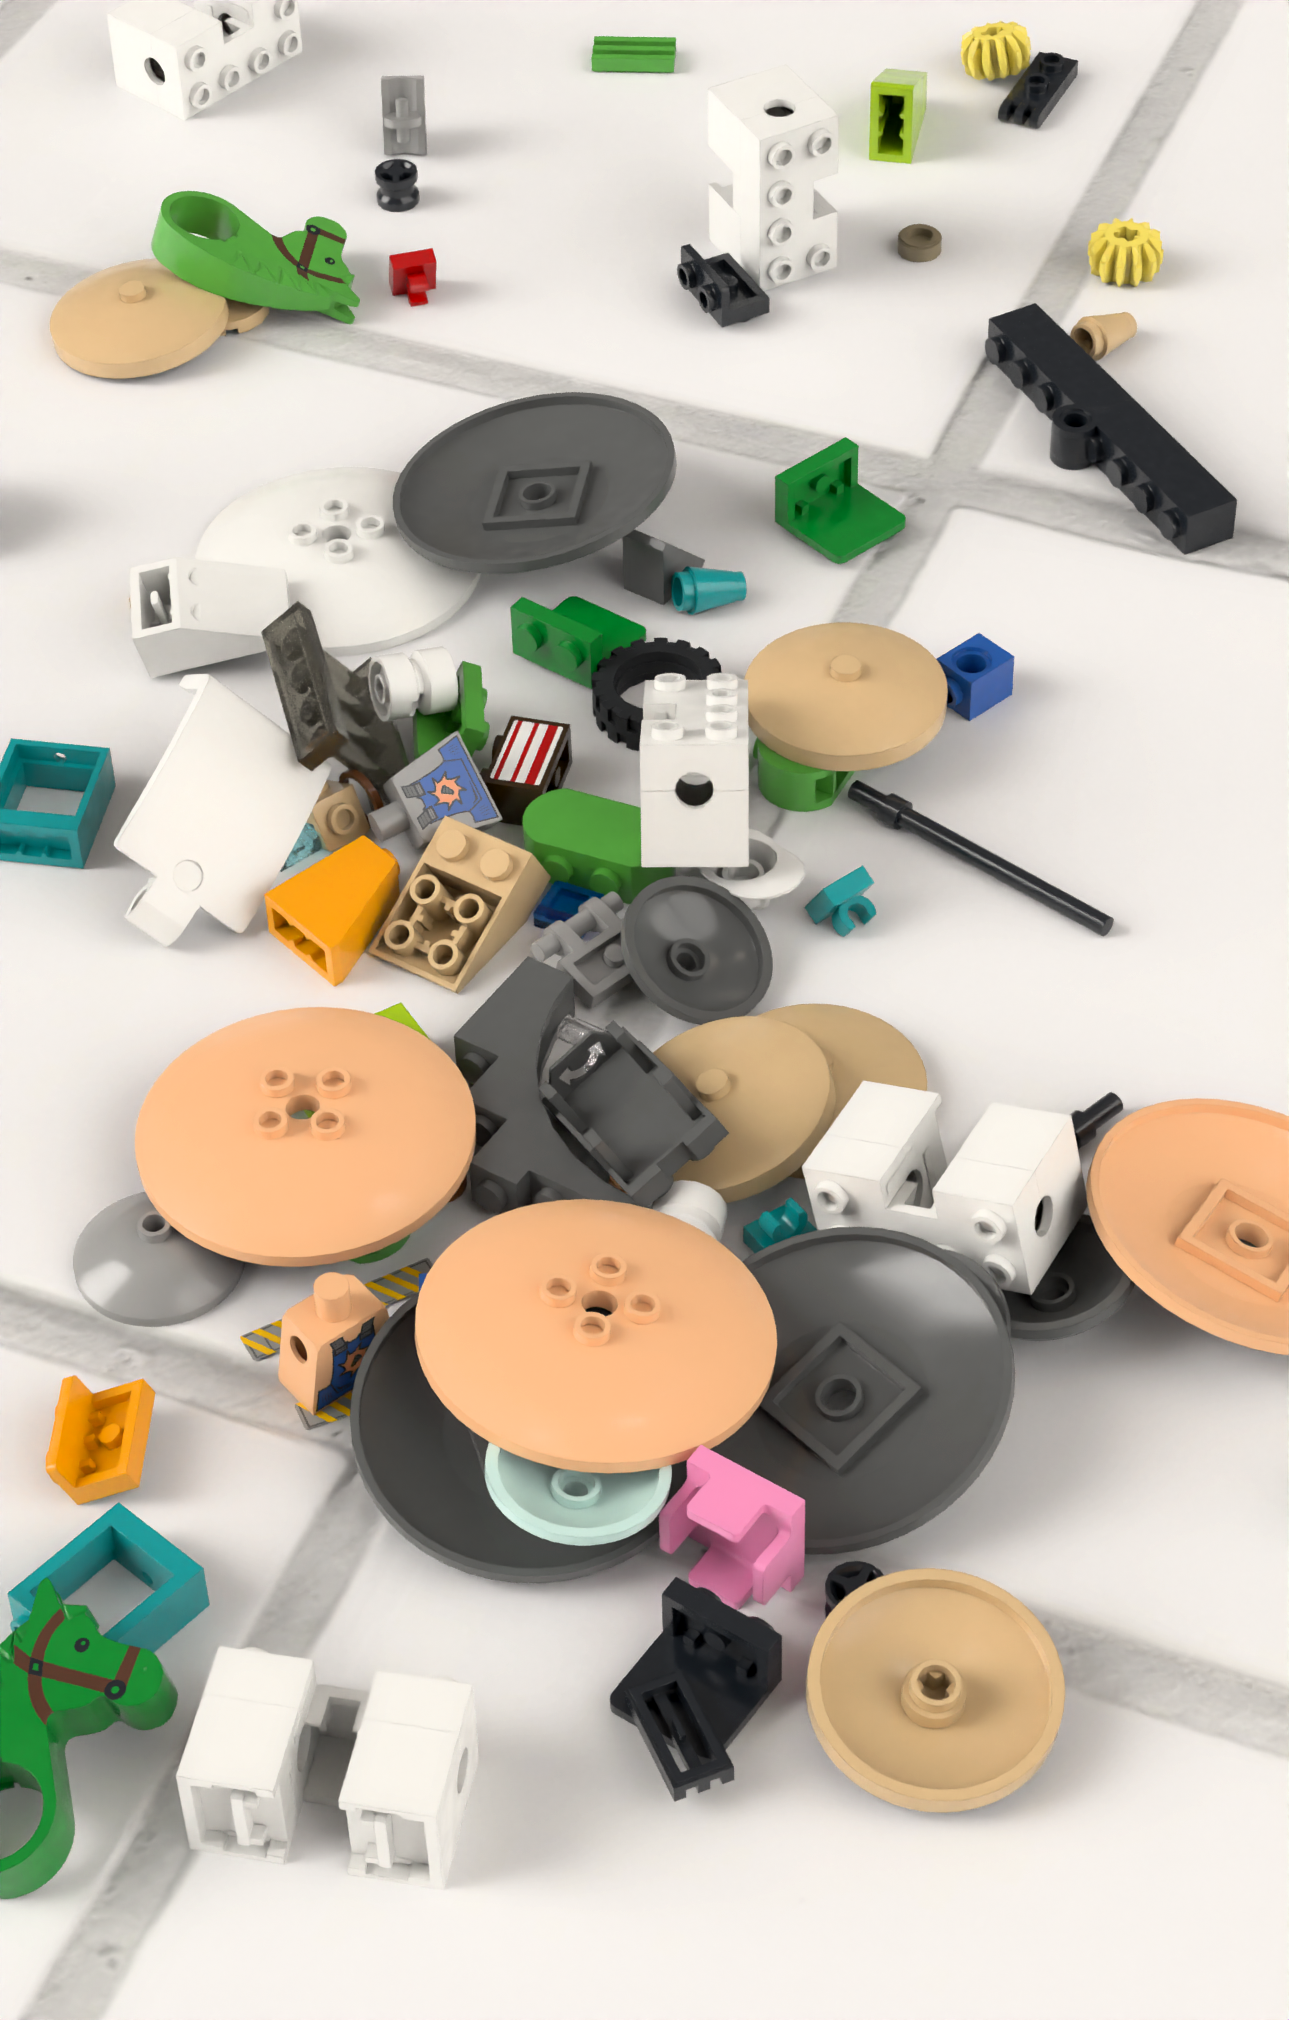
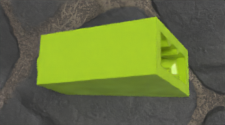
M886 68L872 81L870 93L869 160L911 164L926 111L928 72Z

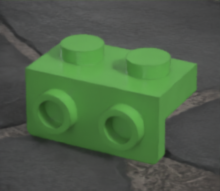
M462 661L456 672L458 700L454 710L423 715L416 709L412 717L414 760L456 731L459 732L471 757L475 750L481 751L484 748L488 739L490 725L489 722L484 720V708L488 692L487 689L482 687L481 666Z

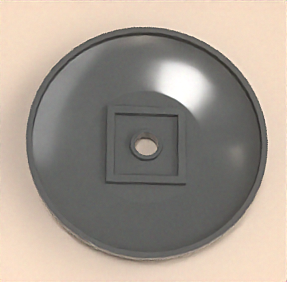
M583 392L551 393L525 397L475 413L453 424L427 442L407 463L398 478L393 493V512L397 527L406 543L418 554L439 565L461 571L487 574L518 573L549 568L599 551L618 541L642 524L663 502L672 486L677 467L676 452L671 434L663 422L649 410L631 401L610 395Z
M837 1227L812 1231L770 1245L742 1261L763 1289L773 1312L777 1333L775 1366L769 1388L761 1404L750 1419L733 1435L711 1450L805 1500V1554H838L881 1545L908 1534L945 1511L966 1492L991 1460L1003 1437L1014 1398V1353L1000 1310L988 1289L968 1267L942 1248L921 1238L882 1228ZM843 1390L856 1393L854 1402L846 1409L833 1411L826 1408L827 1402L833 1394Z
M420 1291L401 1305L384 1323L363 1356L355 1378L350 1409L352 1448L358 1471L370 1497L387 1521L406 1540L436 1560L468 1574L512 1583H550L581 1578L609 1569L632 1558L659 1538V1514L645 1528L627 1538L591 1546L552 1542L535 1536L513 1523L496 1506L486 1485L484 1469L489 1441L473 1432L451 1413L433 1391L422 1370L415 1342V1315ZM592 1307L585 1310L586 1312L601 1313L604 1316L612 1314L609 1310L600 1307ZM687 1460L671 1465V1486L665 1505L687 1479Z

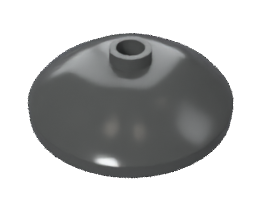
M693 876L666 877L645 887L634 898L625 912L621 926V948L626 966L641 991L665 1012L686 1022L702 1025L719 1019L745 1016L765 996L773 971L772 951L768 937L752 910L740 898L731 895L726 888L712 881Z
M1082 1214L1032 1295L1001 1289L1010 1313V1337L1029 1341H1049L1083 1333L1108 1319L1126 1302L1132 1293L1135 1283L1116 1264L1104 1247L1090 1215Z

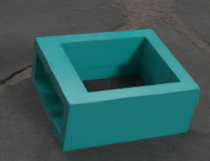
M11 738L0 763V860L84 869L116 787L110 748ZM56 753H61L65 757H60ZM27 786L84 792L75 816L17 810Z
M118 1502L7 1593L13 1616L10 1627L13 1632L29 1620L38 1586L44 1578H48L51 1581L55 1590L64 1601L112 1560H116L155 1592L103 1636L115 1642L145 1648L154 1653L210 1605L204 1568Z

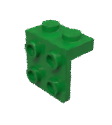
M846 437L775 476V522L837 564L850 561L902 531L906 526L904 514L858 484L859 445Z
M577 596L566 598L553 610L524 597H521L510 607L513 653L592 689L593 672H598L597 664L603 657L610 658L611 651L619 646H622L624 649L630 647L632 641L644 639V642L646 641V628Z

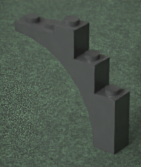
M529 956L454 1035L456 1066L461 1071L463 1077L474 1084L470 1088L476 1114V1144L482 1147L473 1157L470 1164L472 1200L479 1203L484 1209L500 1214L532 1204L557 1200H608L637 1205L628 1194L603 1181L575 1157L551 1124L538 1088L541 1086L542 1073L555 1041L575 1015L574 982L572 975Z

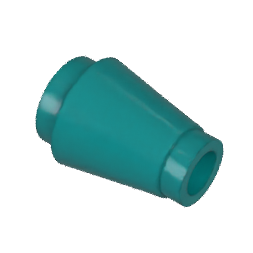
M686 566L683 572H675L671 581V594L677 611H687L689 615L734 603L735 601H742L747 593L746 579L741 571L733 572Z

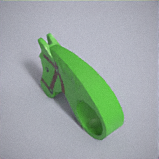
M180 191L167 196L163 200L151 248L154 256L162 265L190 284L224 298L247 304L285 310L318 311L347 324H353L355 319L348 306L358 307L360 303L359 297L351 290L355 275L349 272L341 258L347 234L339 223L325 217H311L306 221L303 231H294L283 237H276L230 202L209 193ZM191 233L198 234V235H202V236L207 237V238H209V239L202 238V237H198V236H195V235H193V234H191Z

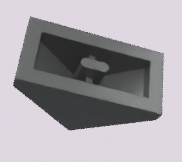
M635 529L622 537L624 589L662 605H665L672 598L671 581L675 572H683L686 566L702 568L705 562L704 559Z

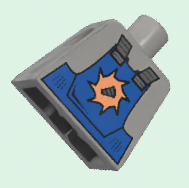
M458 731L447 736L392 776L383 785L390 804L368 814L371 828L381 842L405 831L415 850L427 848L444 816L480 831L492 828L503 819Z

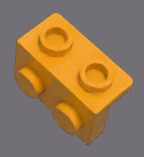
M76 1375L63 1378L58 1404L55 1408V1421L49 1451L46 1454L45 1468L52 1481L58 1484L77 1505L139 1487L156 1394L144 1379L92 1393Z

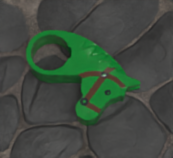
M44 1578L38 1586L29 1620L19 1626L0 1644V1791L15 1788L14 1783H18L21 1788L33 1789L41 1792L43 1795V1813L33 1836L18 1851L0 1859V1899L21 1897L45 1885L61 1869L71 1851L75 1836V1820L65 1756L67 1742L77 1736L104 1731L117 1721H121L137 1730L155 1729L170 1720L178 1700V1692L172 1679L153 1652L145 1648L115 1642L102 1636L98 1630L100 1625L87 1605L64 1604L63 1599L48 1578Z

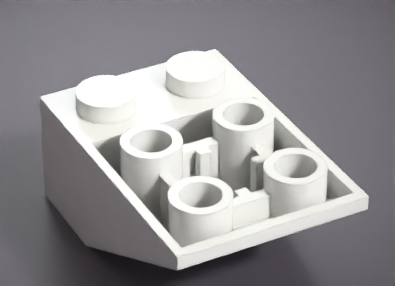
M173 557L129 568L132 640L150 678L293 645L288 579L285 569Z

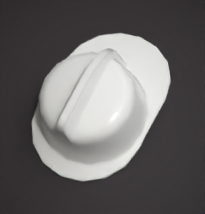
M749 829V867H698L707 880L726 888L731 895L740 898L753 910H762L769 906L771 898L789 893L800 885L805 876L804 864L797 856L778 845L767 835L754 829Z

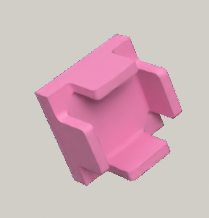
M700 1445L687 1460V1479L659 1514L660 1549L673 1554L687 1536L709 1549L689 1572L688 1583L690 1585L712 1591L723 1603L736 1610H739L752 1594L753 1600L766 1605L780 1587L791 1592L804 1577L805 1500Z

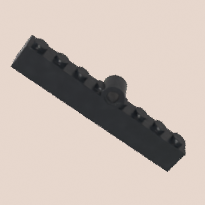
M1036 303L989 318L988 339L985 341L986 355L993 365H997L1011 380L1012 384L1035 404L1038 411L1044 413L1052 421L1050 459L1056 466L1066 470H1082L1094 463L1108 477L1110 483L1114 487L1119 488L1134 504L1136 509L1144 514L1160 530L1163 537L1170 540L1184 555L1233 538L1237 499Z

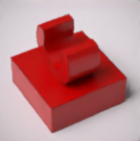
M433 248L389 255V285L392 295L407 294L411 307L428 304L426 291L436 289L437 262Z

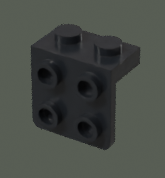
M675 1577L662 1593L663 1632L610 1695V1709L615 1715L636 1726L625 1703L624 1689L684 1669L726 1750L782 1680V1635L777 1633L763 1619L755 1616L748 1617L726 1605L712 1591L703 1587L696 1588ZM672 1689L665 1692L701 1764L711 1762L675 1690ZM651 1698L645 1699L666 1744L676 1749Z

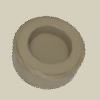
M909 225L898 234V254L911 262L932 261L941 253V233L930 225Z

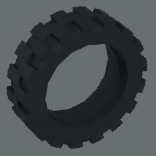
M661 637L654 638V642L646 643L644 639L632 641L631 646L625 649L619 646L611 651L610 658L603 657L597 664L598 672H593L592 705L596 724L601 732L605 730L608 732V738L617 744L622 741L626 743V748L640 751L643 708L624 701L621 695L628 688L645 682V680H655V676L665 673L682 674L686 677V680H707L708 675L721 673V665L716 658L710 659L709 652L699 646L695 649L691 647L690 642L679 639L676 643L668 642V638Z

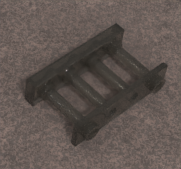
M297 601L261 631L297 760L310 771H313L328 758L333 757L349 770L356 769L364 774L376 788L383 805L386 806L390 804L383 785L392 776L409 765V761L396 720L383 722L374 709L368 679L369 664L372 658L370 657L354 671L343 665L322 649L312 612ZM367 794L368 801H369V804H370V807H371V811L373 812V811H375V809H374V806H373V803H372L370 797H369L368 794Z

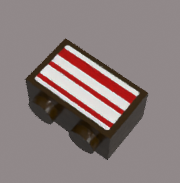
M511 716L504 734L495 737L492 748V762L489 768H482L480 775L503 818L499 822L523 826L524 812L533 800L547 792L562 789L572 765L570 724Z

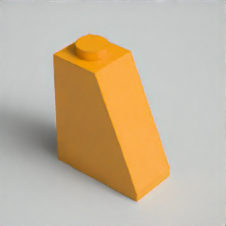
M362 835L264 894L269 933L334 987L345 980L386 921L400 896L398 878L400 866L397 859L388 849H381L365 835Z

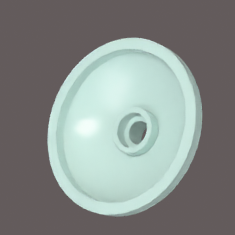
M490 1442L486 1451L484 1469L485 1481L491 1498L508 1519L525 1531L540 1538L578 1546L615 1542L645 1528L657 1517L664 1507L669 1495L672 1479L671 1465L631 1473L579 1472L533 1462L514 1455Z

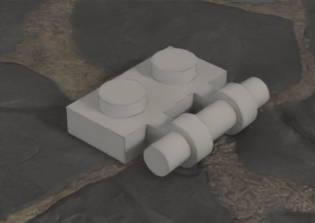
M613 891L600 899L597 897L590 898L579 906V913L565 922L561 920L555 921L543 930L541 938L531 944L533 955L541 962L554 954L564 956L557 962L556 969L573 976L574 994L590 1010L634 981L626 966L621 948L623 918L620 919L616 915V913L623 909L624 904L621 897ZM589 931L600 933L586 943L580 938Z

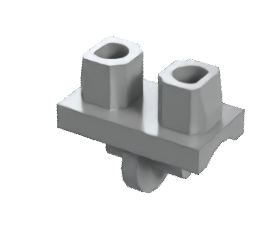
M382 76L384 155L401 153L427 155L424 76Z

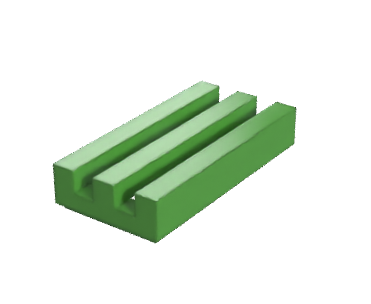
M594 36L593 54L591 57L592 71L672 73L675 67L676 37Z

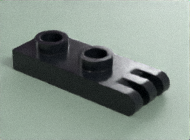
M1039 52L1000 105L998 119L1008 121L1013 113H1015L1014 123L1024 125L1030 117L1029 126L1039 129L1078 74V60L1065 58L1058 53Z

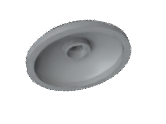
M146 1192L121 1199L98 1213L80 1234L73 1254L75 1279L84 1299L96 1311L112 1320L142 1327L170 1326L192 1320L207 1313L225 1300L234 1290L245 1267V1262L220 1255L186 1238L159 1214Z

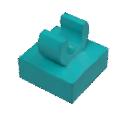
M862 865L823 888L804 908L816 925L832 916L834 929L844 937L856 927L849 918L848 911L855 912L863 924L868 923L876 915L873 903L868 898L862 896L875 882Z
M791 1197L786 1200L784 1205L771 1212H763L760 1218L743 1227V1242L755 1254L770 1245L790 1237L817 1231V1229L808 1221L807 1212Z

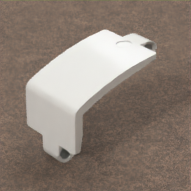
M209 674L185 675L179 685L195 696L160 763L114 841L116 849L155 875L154 878L148 879L149 883L133 899L123 918L165 947L171 945L181 935L199 907L235 933H243L263 902L264 894L270 890L317 802L332 766Z

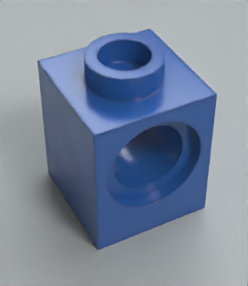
M977 633L936 659L941 665L947 680V707L968 721H971L1012 695L1014 656L980 633Z

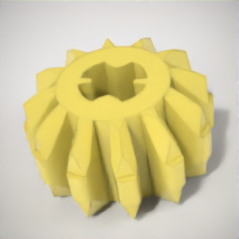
M999 21L993 24L987 22L986 25L974 27L970 32L962 36V51L960 52L962 65L965 67L966 74L974 79L981 80L987 78L989 81L996 78L1005 79L1009 75H1018L1021 70L1030 66V37L1027 36L1026 27L1018 25L1016 22L1004 23Z
M1114 218L1112 224H1099L1097 231L1091 233V240L1088 243L1091 274L1101 276L1102 283L1115 282L1118 284V287L1123 284H1131L1137 287L1139 281H1152L1154 274L1160 271V265L1163 262L1164 250L1162 249L1160 231L1150 229L1149 222L1136 223L1132 218L1128 221H1120Z

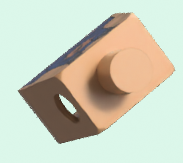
M328 1272L320 1275L313 1284L314 1294L289 1308L282 1317L278 1378L285 1388L313 1416L353 1391L355 1378L363 1356L373 1338L390 1318L383 1303L354 1275H342L337 1272Z

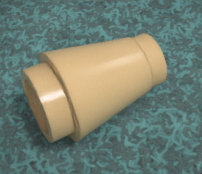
M1128 312L1085 316L1072 328L1070 337L1097 361L1130 338H1133L1137 332V323Z

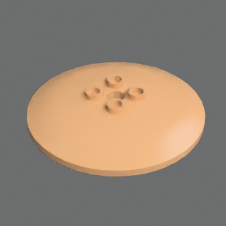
M331 1007L286 1009L257 1015L219 1029L188 1048L165 1069L148 1092L139 1113L135 1133L136 1161L142 1185L159 1214L173 1228L200 1246L226 1257L268 1266L302 1267L332 1264L376 1252L400 1241L431 1220L449 1202L459 1189L473 1159L476 1144V1114L470 1089L459 1068L439 1046L414 1029L383 1016L352 1009ZM302 1110L315 1112L308 1119H295L291 1117L294 1113Z
M1194 1098L1172 1100L1144 1107L1116 1123L1105 1134L1098 1145L1088 1170L1086 1183L1090 1217L1099 1238L1116 1264L1149 1297L1186 1322L1239 1345L1270 1353L1289 1355V1116L1241 1102ZM1240 1239L1246 1240L1254 1244L1256 1247L1248 1246L1242 1243Z
M591 1199L557 1200L516 1208L492 1217L461 1235L440 1255L424 1280L416 1306L415 1342L417 1355L431 1388L441 1402L458 1420L490 1443L522 1458L560 1469L608 1474L639 1472L658 1469L688 1460L700 1445L712 1449L733 1435L750 1419L761 1404L769 1388L775 1366L777 1333L773 1312L763 1289L744 1263L728 1248L695 1226L659 1211L628 1203ZM592 1307H600L609 1310L612 1314L604 1316L601 1313L586 1312L585 1310Z

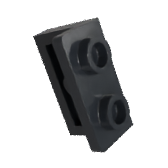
M691 244L681 246V264L677 266L679 282L685 290H689L699 301L702 310L705 313H709L721 327L738 322H746L751 318L769 313L770 298L729 253L704 260Z

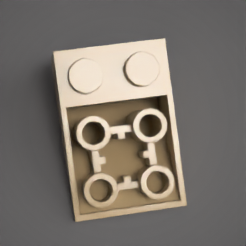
M444 816L368 952L375 957L458 994L526 923L551 876L532 853Z

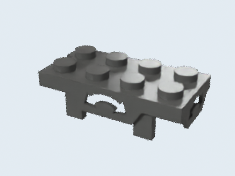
M613 1020L605 1027L609 1033L590 1031L549 1068V1083L545 1081L538 1089L545 1095L542 1102L638 1206L647 1208L671 1189L674 1182V1173L689 1160L699 1161L707 1157L729 1132L684 1086L675 1074L640 1040L638 1041L624 1027L621 1028ZM596 1043H600L604 1054H598L597 1061L587 1073L578 1078L570 1079V1085L559 1078L567 1068L570 1071H575L584 1066L591 1055L588 1049Z

